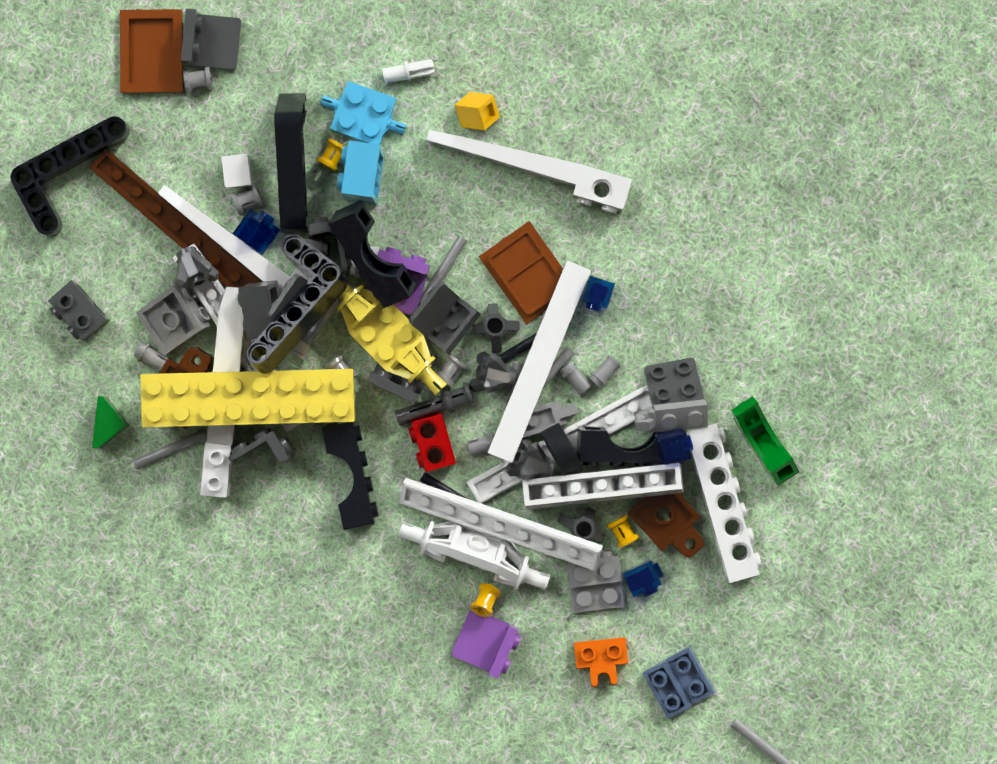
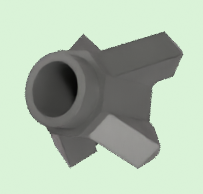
M194 246L183 248L176 254L177 269L173 284L191 290L194 287L202 286L207 280L213 282L219 278V271L202 257Z
M498 303L488 304L489 315L482 323L473 324V334H485L491 339L492 353H502L501 338L507 331L520 330L519 321L503 318L498 312Z
M484 351L477 355V363L479 365L476 369V378L472 379L469 384L473 392L486 390L489 393L499 389H511L514 386L516 380L515 369L506 365L495 353L489 355Z
M522 438L518 447L520 450L515 455L514 463H509L506 467L507 474L509 476L522 477L523 480L550 477L554 470L555 462L546 456L537 442L532 443L528 438Z
M587 506L583 516L575 519L562 513L560 514L557 522L569 527L571 535L585 540L593 539L601 544L604 540L605 534L596 530L593 521L596 510Z

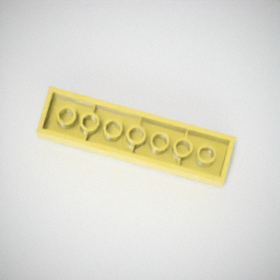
M354 369L279 370L267 374L259 371L140 374L142 427L356 421Z

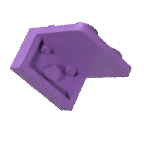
M386 247L385 251L379 249L378 257L391 263H403L415 281L416 286L410 298L394 304L402 313L412 315L414 309L419 305L430 265L425 264V258L411 255L410 259L400 256L402 251L391 247Z
M470 610L454 645L452 655L457 659L488 671V675L498 679L501 673L506 674L511 660L507 659L511 649L516 651L522 636L518 635V627L493 616L487 618L478 616Z

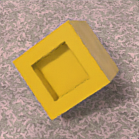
M469 92L454 105L460 125L463 128L485 131L500 118L494 95Z

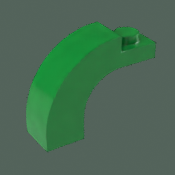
M753 396L731 410L734 416L733 419L742 435L777 486L799 473L794 459L775 435L759 403Z

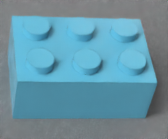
M349 140L348 147L343 146L341 162H343L345 168L344 173H339L337 188L341 191L346 201L358 202L361 200L363 203L377 205L384 159L381 145Z

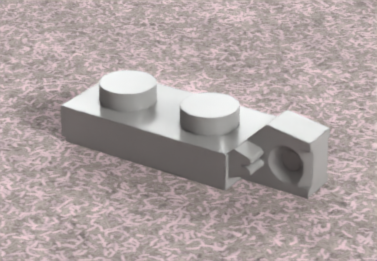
M704 399L654 405V408L649 409L647 413L634 414L637 431L657 433L708 427L707 402Z
M559 401L535 407L522 438L541 433L557 423L560 425L567 424L566 417L578 414L576 405L571 404L562 407Z

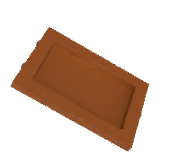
M182 9L120 10V93H183V63L181 61L183 42Z
M528 221L479 256L526 324L547 310L563 271L560 263L530 221Z

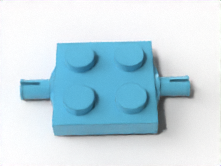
M349 81L338 100L323 95L320 106L334 110L335 117L330 131L360 142L381 145L382 139L388 130L403 135L407 124L392 120V112L397 98Z

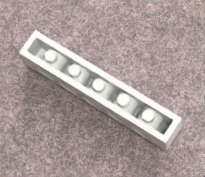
M717 423L708 425V427L686 431L685 436L727 582L732 583L760 575L758 568L762 567L758 552H753L751 543L755 542L751 527L746 528L744 518L748 517L744 502L739 503L737 493L740 492L739 483L736 477L732 478L729 469L733 467L730 453H725L722 443L726 442L723 428H718ZM709 444L715 446L717 450L716 456L710 460L706 459L703 455V449ZM719 469L723 472L724 479L720 484L716 485L711 482L710 475L714 470ZM722 495H728L731 499V504L727 509H720L718 506V499ZM729 520H735L738 524V530L734 534H727L725 531V524ZM737 545H742L745 548V555L741 559H734L732 556V550Z
M680 463L522 480L524 503L528 510L684 493Z

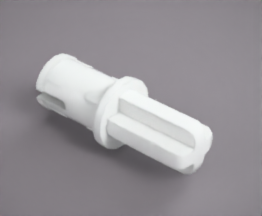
M431 59L409 64L405 61L403 65L382 68L385 85L403 80L411 82L413 78L433 75L435 73L434 64Z

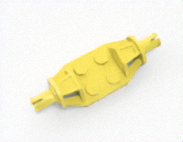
M363 284L353 289L347 285V288L339 297L341 304L336 310L342 312L349 334L387 372L408 379L407 382L409 384L415 379H420L434 395H437L440 390L433 382H436L442 389L447 383L431 369V363L436 358L434 356L431 357L424 335L409 323V319L394 304L383 308L379 300L373 296L372 291L364 289L365 286Z

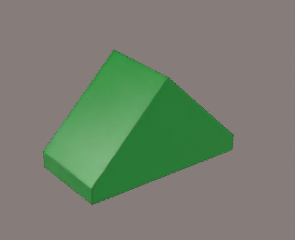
M98 396L92 443V448L96 449L104 447L130 426L111 401L104 396Z

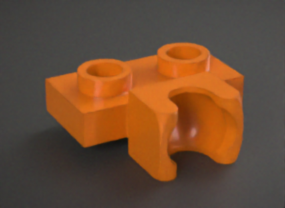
M626 637L574 642L576 669L590 668L591 687L597 686L600 674H607L610 684L617 685L616 665L628 664Z

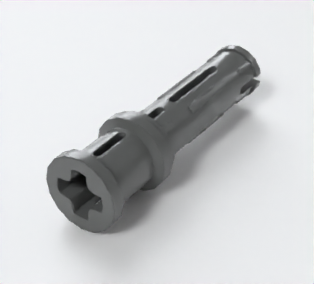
M465 383L464 387L452 391L444 390L441 396L395 410L399 425L402 426L403 424L445 410L451 413L454 412L455 408L467 404L475 405V401L469 384Z

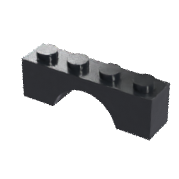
M360 200L335 211L328 225L332 235L343 246L347 257L357 267L361 278L371 288L375 299L379 300L383 308L410 298L416 283L403 263L387 262L373 252L368 242V233L375 220Z
M346 422L323 427L322 432L327 453L344 459L350 466L354 478L353 488L349 496L338 504L343 530L376 523L375 517H379L376 501L371 502L369 492L374 491L371 476L366 477L364 467L368 466L365 451H360L358 441L363 440L360 425L355 426L354 422Z
M578 426L577 456L580 461H583V465L598 466L599 462H609L610 466L622 467L625 463H635L637 467L650 466V463H661L660 465L684 464L685 432L682 430L653 432L644 444L634 448H624L611 441L604 427Z

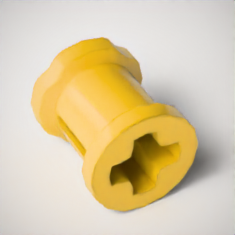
M328 138L326 149L321 157H317L316 161L336 172L344 145ZM336 150L331 160H329L333 151Z
M627 514L606 525L608 529L613 531L618 541V548L624 547L639 538L638 534H634L627 521Z
M482 583L478 588V597L475 602H472L470 609L476 615L487 618L492 616V607L495 600L499 599L501 591L491 584Z

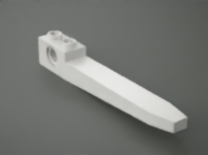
M429 130L426 139L427 142L574 186L575 189L572 197L577 198L576 203L588 207L595 203L602 206V211L616 214L617 210L623 211L632 179L582 164L452 134ZM598 184L605 185L609 191L608 195L603 198L596 196L594 187Z
M164 185L158 192L263 282L277 280L280 294L284 290L286 282L293 275L299 274L307 281L310 279L297 268L291 276L287 275Z
M226 287L218 312L213 372H241L245 331L243 329L242 307L238 303L239 288ZM237 425L208 426L200 495L225 498L230 496L233 462H230L228 457L233 454L231 449L235 447Z

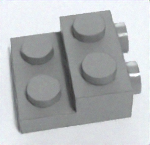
M173 285L136 312L164 356L211 326L208 322L210 315L204 307H199L194 300L196 293L193 289L187 290L186 288Z
M612 550L601 551L595 571L566 561L573 613L625 607L618 554L613 555Z

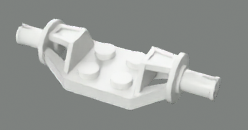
M403 521L398 534L399 538L401 537L420 544V556L425 554L444 563L447 555L457 561L469 563L482 570L495 573L493 581L513 586V590L516 591L523 582L545 591L550 579V574L529 568L527 564L529 556L525 555L524 558L514 543L452 521L435 524V522L431 521L429 528L425 530ZM450 535L448 539H432V536ZM506 555L519 567L518 570L505 561Z

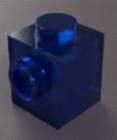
M250 208L232 234L263 255L268 246L274 241L280 229L272 224L275 219L262 210L259 214Z
M590 276L582 298V303H586L585 308L596 312H601V309L606 310L615 283Z
M680 428L655 434L660 460L665 465L691 459L689 452L693 450L690 435L686 436Z
M650 559L622 571L633 597L642 593L644 597L659 591L657 587L662 585L660 578L664 577L658 562L653 564Z

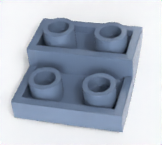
M691 646L684 648L642 673L667 718L690 708L692 704L715 693L713 685Z

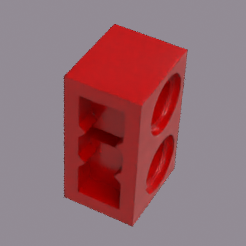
M442 413L412 422L413 427L408 428L412 443H418L420 452L415 454L419 468L425 467V471L428 472L456 464ZM426 423H430L435 427V435L429 439L421 435V427ZM433 448L439 449L443 454V458L439 463H432L428 459V452Z

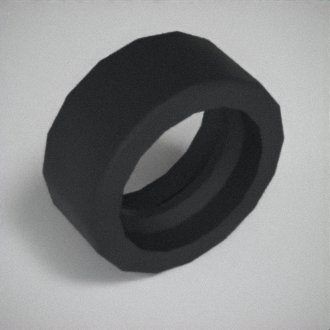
M559 423L541 432L543 440L563 476L582 466Z

